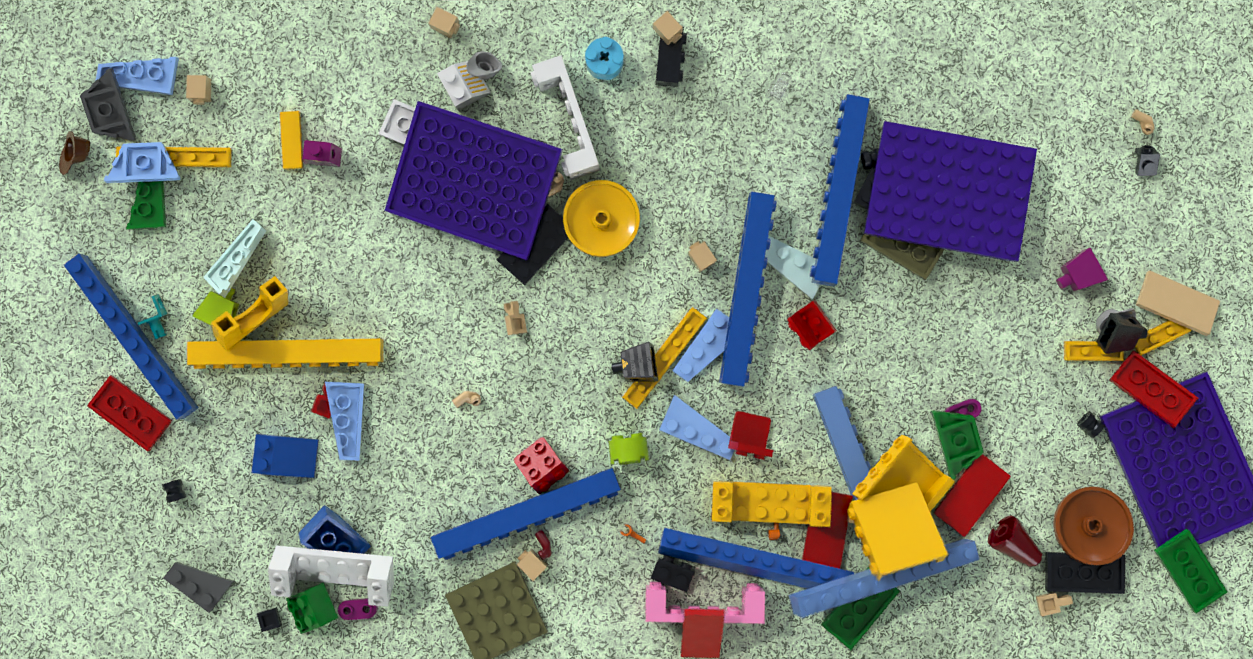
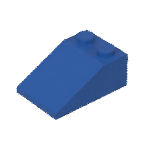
M256 434L251 473L315 478L319 440Z
M325 505L298 533L300 543L308 549L364 554L371 547L346 521Z

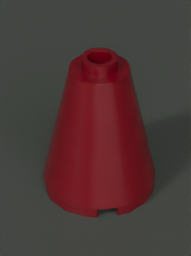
M1012 515L1007 516L998 522L1000 526L996 531L994 528L990 531L988 544L993 549L1028 567L1040 564L1042 552L1018 518Z

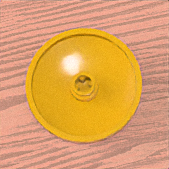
M608 180L590 181L578 187L570 195L563 212L564 229L571 243L583 253L595 257L612 256L626 249L634 240L640 223L639 208L632 194L620 184Z

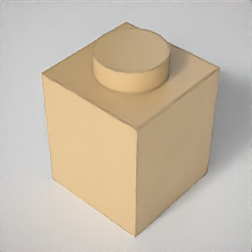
M436 7L428 23L431 29L449 38L456 34L460 28L458 17L439 7Z
M668 11L653 23V30L667 45L671 42L676 43L682 37L683 27Z
M187 75L186 98L195 105H204L205 102H211V79L206 75Z
M698 241L689 247L688 255L699 272L716 263L717 260L705 241L701 244Z
M532 549L529 552L525 550L518 557L520 561L517 563V566L532 581L548 566Z

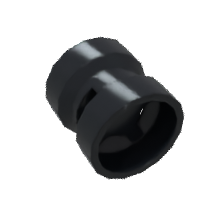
M879 148L871 152L867 150L861 152L864 170H869L876 166Z
M1089 411L1082 416L1077 426L1085 429L1087 435L1091 438H1095L1104 429L1105 424L1101 420H1097L1095 415Z
M181 479L162 484L163 490L167 494V503L186 498L185 492L182 491L183 483Z

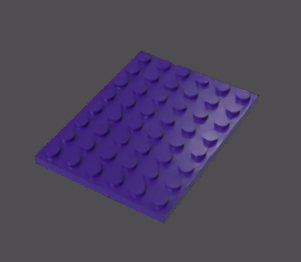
M417 101L384 211L528 260L563 149Z
M884 121L864 234L1019 262L1037 149Z
M1203 372L1179 382L1180 385L1197 396L1198 400L1175 428H1172L1137 401L1099 416L1105 424L1104 429L1156 549L1185 529L1191 532L1199 545L1253 522V475L1208 372Z

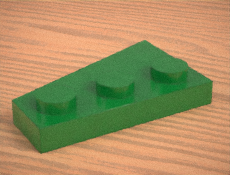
M164 181L138 182L134 206L131 207V217L129 223H127L126 230L166 227Z

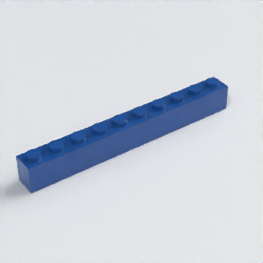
M847 94L845 99L840 102L839 111H842L841 118H838L836 129H839L838 136H835L833 141L835 154L831 155L829 166H832L831 173H828L826 184H829V187L823 196V202L826 204L825 210H821L819 221H822V226L818 228L816 235L819 243L813 252V258H816L815 266L812 265L809 277H812L811 283L835 287L838 282L870 98Z
M750 192L748 196L719 383L744 387L745 383H748L749 380L747 366L752 361L750 348L755 342L753 329L758 323L756 310L761 304L759 291L764 285L765 278L762 276V272L767 266L768 258L765 257L766 250H769L771 242L768 234L769 231H772L774 223L771 215L776 209L777 201L774 200L775 195Z
M77 254L66 262L64 267L176 420L185 419L199 408L89 257Z
M612 467L443 531L430 538L438 559L444 557V560L455 557V553L461 550L464 554L474 550L473 546L480 544L482 547L492 543L491 539L498 537L501 540L510 536L509 532L514 530L517 533L527 530V525L534 523L535 526L543 524L548 517L552 516L553 519L564 516V511L571 510V512L582 509L581 505L585 503L593 505L600 502L599 498L607 496V498L617 496V491H620L621 488Z
M668 528L663 530L658 554L807 589L854 574V572Z

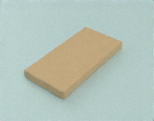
M1149 270L1146 273L1136 306L1208 336L1210 335L1220 301Z

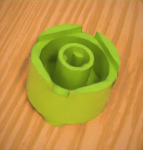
M642 433L631 434V438H623V435L611 436L612 440L608 441L611 465H615L614 461H619V465L641 463L642 458H645V462L649 461L647 437H643Z

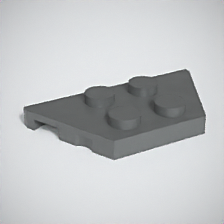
M107 69L100 79H97L88 90H85L80 95L91 131L95 134L134 141L136 136L114 69Z

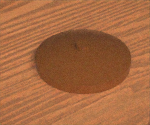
M1084 487L1074 490L1062 499L1055 511L1053 525L1056 539L1063 551L1080 563L1087 565L1111 563L1120 558L1131 544L1134 533L1131 512L1125 502L1112 491L1101 487Z

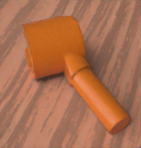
M774 523V529L768 530L769 540H777L780 537L779 523Z
M625 524L630 529L628 534L620 531L624 536L630 535L642 543L646 542V539L634 532L633 528L628 524Z

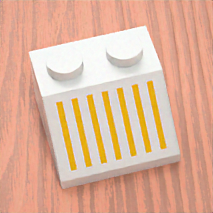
M468 61L453 64L437 73L458 111L491 93L484 79L474 77L468 73L466 67Z

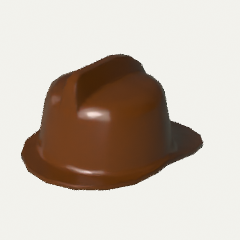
M68 131L66 142L60 155L59 170L62 175H66L69 172L72 164L84 162L89 155L90 141L74 136L72 131Z

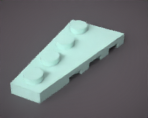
M254 219L251 220L204 276V279L224 298L266 232Z
M768 235L771 242L769 250H766L765 257L768 258L767 263L772 265L779 273L813 300L820 284L811 283L812 277H809L811 266H815L816 259Z

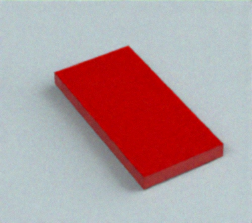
M1134 350L1109 379V381L1172 428L1178 425L1198 400L1197 396Z
M113 375L107 378L87 405V407L147 452L152 449L173 421Z
M982 454L979 458L973 460L972 464L963 472L934 510L933 514L961 536L965 537L1011 476Z
M831 492L830 527L810 526L808 524L802 560L841 568L848 527L847 510L852 501V495Z
M684 609L681 657H720L725 616L724 610Z

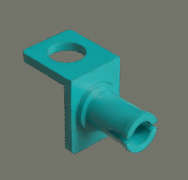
M159 294L151 296L158 315L138 322V325L143 323L149 324L155 337L154 339L167 335L160 321L162 319L161 316L167 315V312Z

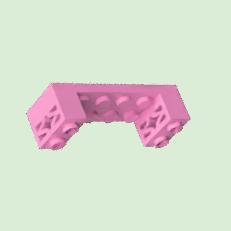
M650 582V585H646V622H683L684 609H680L678 605H670L669 609H666L665 585H661V582ZM747 583V586H742V610L737 606H727V609H721L724 610L725 614L724 623L765 624V591L763 588L758 586L757 583ZM688 606V609H700V606ZM708 606V609H719V606Z

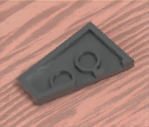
M175 562L163 578L208 613L214 609L234 582L233 580L225 579L179 562Z

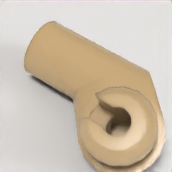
M1135 109L1131 118L1140 122L1141 130L1144 134H1152L1154 131L1152 117Z
M464 391L454 398L452 402L457 408L465 402L478 406L481 403V397L478 393Z

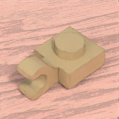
M518 301L505 303L504 310L508 314V316H505L507 334L527 333L524 314H519Z
M1052 592L1035 596L1040 616L1060 613V606L1073 604L1072 597L1069 594L1057 597V594Z

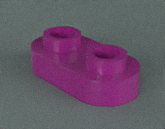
M967 399L947 407L944 412L977 417L980 415L982 407L979 401ZM969 405L973 406L972 412H969L967 410V407Z
M368 598L345 600L339 605L338 614L344 620L368 619L377 613L378 606L368 605ZM364 606H369L370 611L365 612ZM345 607L350 608V614L345 613Z

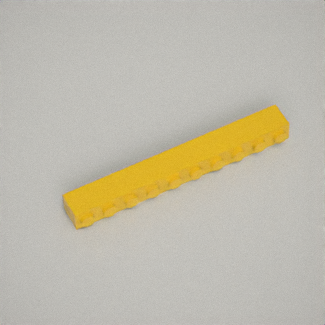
M383 339L239 341L227 351L218 341L187 342V365H194V369H206V365H213V369H224L225 365H232V368H244V364H251V368H263V364H271V368H282V364H290V367H302V364L309 363V367H321V363H328V367H340V363H347V366H359V363L366 362L367 366H378V362H384Z

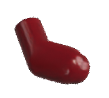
M540 530L535 534V537L543 548L538 551V554L542 560H545L552 554L551 543L544 531Z

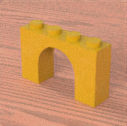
M276 276L259 287L260 295L258 299L246 311L236 317H232L226 311L211 322L214 337L226 351L288 305V290Z

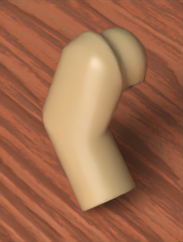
M560 172L555 173L548 198L562 190L564 176Z

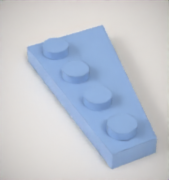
M156 58L147 61L136 60L126 63L98 64L96 80L100 79L107 69L113 68L119 88L173 95L179 58Z
M716 309L672 371L688 382L724 351L729 317Z
M325 382L339 460L359 461L364 384Z
M673 396L659 430L730 460L734 449L728 448L730 436L677 396Z

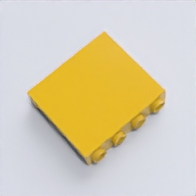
M901 434L900 437L894 440L890 449L881 456L880 461L875 467L869 470L868 475L856 486L852 494L857 499L864 500L865 497L917 482L931 512L955 481L943 474L912 443L913 440Z
M917 482L865 497L864 500L851 501L847 510L850 520L854 521L856 536L862 541V551L865 557L868 556L870 571L872 575L876 576L877 581L884 575L934 560L938 563L944 561L948 553Z

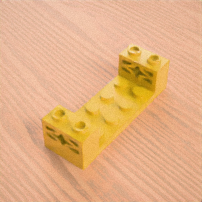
M713 481L712 521L794 523L830 527L832 487L823 485Z

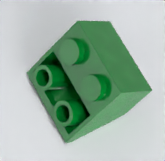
M323 582L286 598L287 607L292 612L295 626L300 631V634L317 629L338 619V615Z

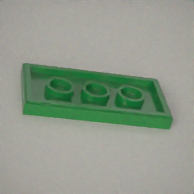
M1188 529L1183 530L1154 550L1195 614L1228 593Z
M895 587L834 607L820 625L848 649L852 650L900 590Z

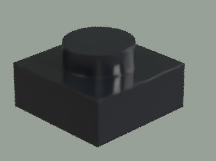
M277 607L257 613L261 632L282 626Z

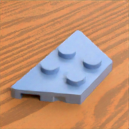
M162 142L123 144L118 157L112 163V170L108 176L104 177L106 183L180 180V176Z

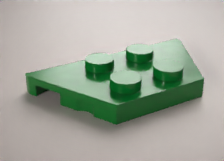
M933 410L931 413L948 475L955 480L957 478L956 475L963 468L967 469L973 460L979 458L984 453L975 417Z

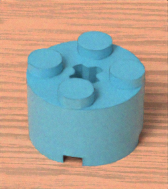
M603 37L590 43L585 52L586 67L589 73L601 80H611L619 75L623 67L624 57L621 46L615 40ZM601 57H608V61H601Z

